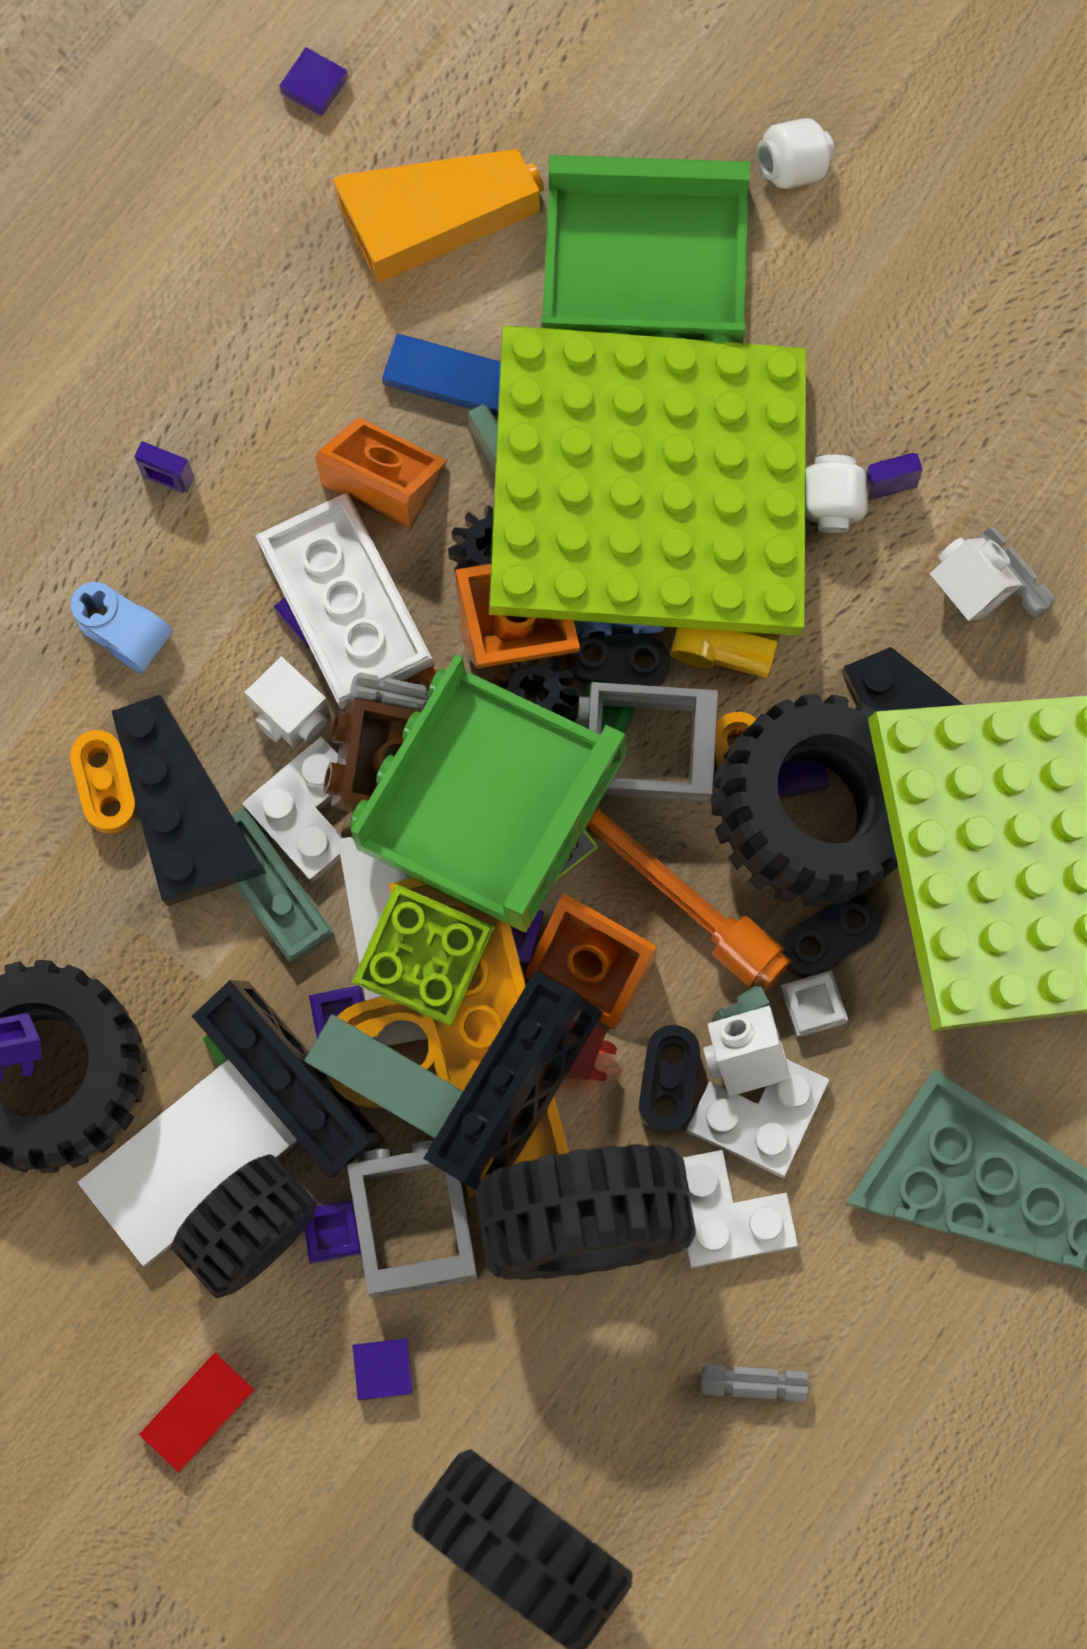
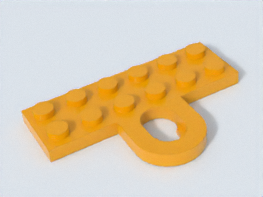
M413 877L389 883L390 893L394 885L398 884L492 925L495 929L452 1027L383 996L356 1003L345 1009L337 1017L372 1038L378 1037L386 1025L396 1021H410L417 1024L424 1030L429 1047L426 1060L421 1066L464 1091L526 986L511 926ZM547 1065L541 1073L540 1079L544 1076L545 1072L547 1071ZM327 1075L332 1086L347 1100L360 1106L383 1108ZM555 1096L515 1163L536 1160L539 1157L552 1154L569 1153ZM521 1110L518 1112L515 1119L513 1120L512 1126L515 1125L516 1121L521 1115ZM494 1157L490 1159L489 1163L487 1164L486 1168L484 1169L482 1175L479 1178L480 1180H482V1178L486 1174L487 1170L493 1162ZM465 1184L468 1198L476 1196V1190Z

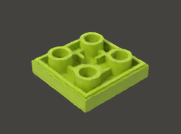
M395 884L352 983L452 1027L495 927Z

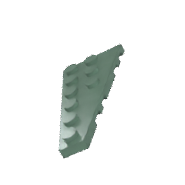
M933 1069L845 1205L1087 1273V1169L936 1069Z

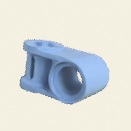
M88 582L83 584L74 592L71 598V611L80 630L87 637L107 649L122 663L143 674L173 633L172 628L160 617L148 609L134 604L103 583ZM103 605L105 606L107 613L103 616L94 613L90 617L87 612L90 607L99 610Z

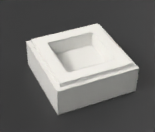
M832 970L781 985L780 991L796 1039L848 1022Z

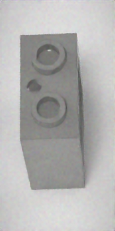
M591 682L589 697H579L577 724L598 734H601L603 706H626L640 709L692 712L688 783L613 778L604 796L708 803L713 794L718 690Z
M434 1140L412 1144V1153L391 1156L390 1149L363 1152L358 1156L359 1162L347 1164L367 1291L371 1299L478 1280L462 1182L446 1172L459 1255L381 1270L379 1268L365 1179L436 1167L423 1159Z

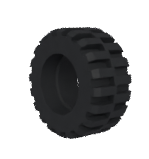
M818 694L801 695L794 703L786 699L774 705L765 715L761 714L732 743L724 754L725 762L717 769L713 781L714 786L720 790L711 798V811L714 816H722V822L715 828L719 843L729 842L734 851L727 858L736 870L744 865L753 874L748 881L760 891L767 885L776 889L774 898L788 904L799 896L802 897L804 907H821L828 900L833 905L847 902L857 894H863L898 867L868 718L876 711L863 703L855 709L848 707L849 700L847 697L831 694L821 703V697ZM791 760L819 762L825 764L826 767L833 770L843 779L853 795L857 809V826L854 836L845 843L823 842L808 836L792 823L782 807L778 794V774L780 767L785 762Z
M36 960L34 967H25L21 961L4 965L5 974L0 975V1018L29 1013L32 1022L45 1019H55L64 1022L74 1028L82 1037L89 1057L87 1072L81 1087L66 1104L53 1112L40 1116H25L13 1112L0 1101V1163L10 1169L26 1173L28 1169L38 1170L42 1174L59 1172V1166L67 1164L76 1168L88 1163L87 1156L98 1149L104 1153L114 1145L115 1142L111 1137L120 1127L126 1131L134 1119L130 1111L134 1102H141L145 1086L140 1082L141 1073L147 1071L146 1055L140 1048L142 1038L137 1026L128 1015V1011L112 992L98 979L95 978L93 980L88 977L83 970L69 964L65 968H60L50 960Z
M629 1144L616 1147L614 1145L597 1149L574 1150L559 1155H547L536 1160L522 1161L513 1164L511 1167L493 1171V1174H488L482 1178L476 1191L487 1267L496 1277L508 1280L516 1278L532 1280L535 1278L548 1279L559 1276H575L638 1265L646 1261L665 1258L669 1254L682 1252L683 1249L691 1246L696 1234L684 1159L674 1148L669 1146Z
M471 1449L457 1454L413 1514L412 1529L420 1537L484 1588L566 1649H587L632 1587V1571Z

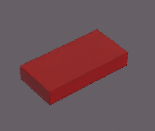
M214 1352L139 1433V1436L178 1473H181L256 1390Z

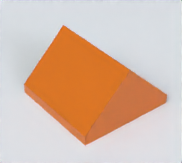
M360 417L355 419L318 451L315 459L322 486L340 495L348 492L352 501L409 529L414 525L448 461Z
M491 564L456 569L455 577L462 642L476 669L579 652L580 645L574 620L489 615Z
M564 893L555 907L531 962L524 973V978L530 980L534 971L537 970L577 992L604 1013L599 1021L615 1030L654 965L657 946Z

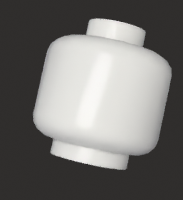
M801 118L770 126L764 133L763 139L758 143L756 156L763 177L771 180L779 188L790 189L816 183L823 179L827 174L835 151L833 140L828 132L823 131L822 127L813 119Z
M823 455L816 457L815 464L805 469V518L818 523V531L824 533L848 532L849 524L864 518L868 511L867 472L862 467L856 465V459L850 456Z

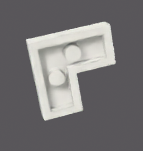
M322 736L242 803L250 816L311 884L341 859L338 839L343 838L319 812L332 800V794H327L323 791L324 777L328 764L330 762L337 763L338 754Z
M787 1060L791 1079L768 1085L759 1104L740 1095L729 1097L725 1088L709 1081L686 1133L784 1178L829 1079Z
M722 1150L683 1158L696 1228L692 1244L687 1248L691 1269L798 1247L787 1192L733 1203Z

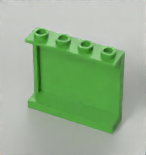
M549 155V193L541 328L716 341V343H744L750 162Z
M455 654L448 668H440L432 679L428 691L430 698L422 712L415 711L408 719L402 735L404 742L395 757L389 755L382 763L376 778L378 786L369 801L363 799L354 810L350 820L351 833L358 851L526 933L627 756L625 733L606 725L602 733L598 734L467 672L463 657Z

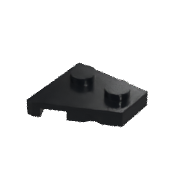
M892 647L843 667V676L858 706L863 703L875 711L964 705Z

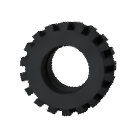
M268 1154L246 1163L209 1193L181 1224L171 1244V1250L215 1298H221L233 1294L246 1286L283 1254L308 1226L318 1204L274 1155Z

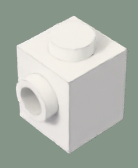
M962 537L958 538L939 554L938 558L942 563L930 573L968 621L986 618L1023 585L1008 568L1007 565L1010 563V559L1006 552L993 540L989 539L986 541L984 538L967 539L966 541Z
M282 656L244 692L249 706L259 715L254 720L255 723L274 742H277L282 737L294 748L302 739L308 742L315 738L328 722L326 716L330 713L326 697Z
M770 1005L707 1023L712 1045L703 1047L706 1062L712 1079L722 1076L729 1097L791 1079L782 1041Z

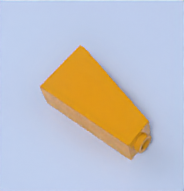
M518 149L350 173L333 178L337 202L377 283L539 213V193L544 191V184L535 164L530 163L526 165Z

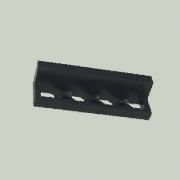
M535 970L423 1159L476 1191L482 1181L479 1178L491 1158L494 1157L493 1162L484 1176L493 1174V1171L500 1168L511 1167L516 1162L604 1012L577 992ZM580 1010L581 1013L579 1017L577 1018L570 1032H568L570 1024L572 1023L577 1012ZM549 1063L547 1071L545 1072L544 1076L540 1079L541 1073L543 1072L545 1066ZM521 1110V1115L519 1116L515 1125L512 1126L513 1120L515 1119L518 1112Z
M229 980L191 1016L329 1178L337 1177L347 1167V1164H351L361 1153L375 1150L385 1141L384 1137L359 1108L336 1091L324 1072L304 1061L309 1053L308 1049L249 981Z

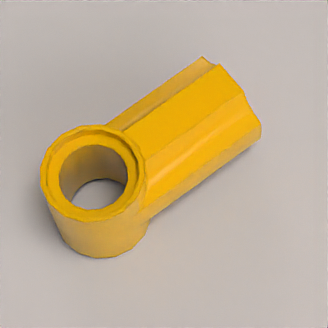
M677 627L670 655L683 664L697 668L708 669L718 665L768 679L780 634Z

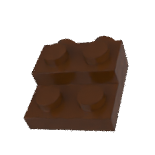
M355 698L345 706V712L337 711L332 724L331 741L340 744L337 763L330 762L328 764L323 784L324 793L332 794L330 808L354 812L357 805L363 799L369 801L378 786L376 778L382 763L389 755L395 757L404 742L402 735L405 725L410 716L417 710Z

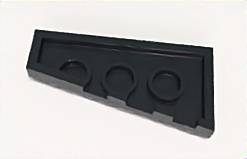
M157 695L112 710L161 900L169 906L267 873L163 697Z

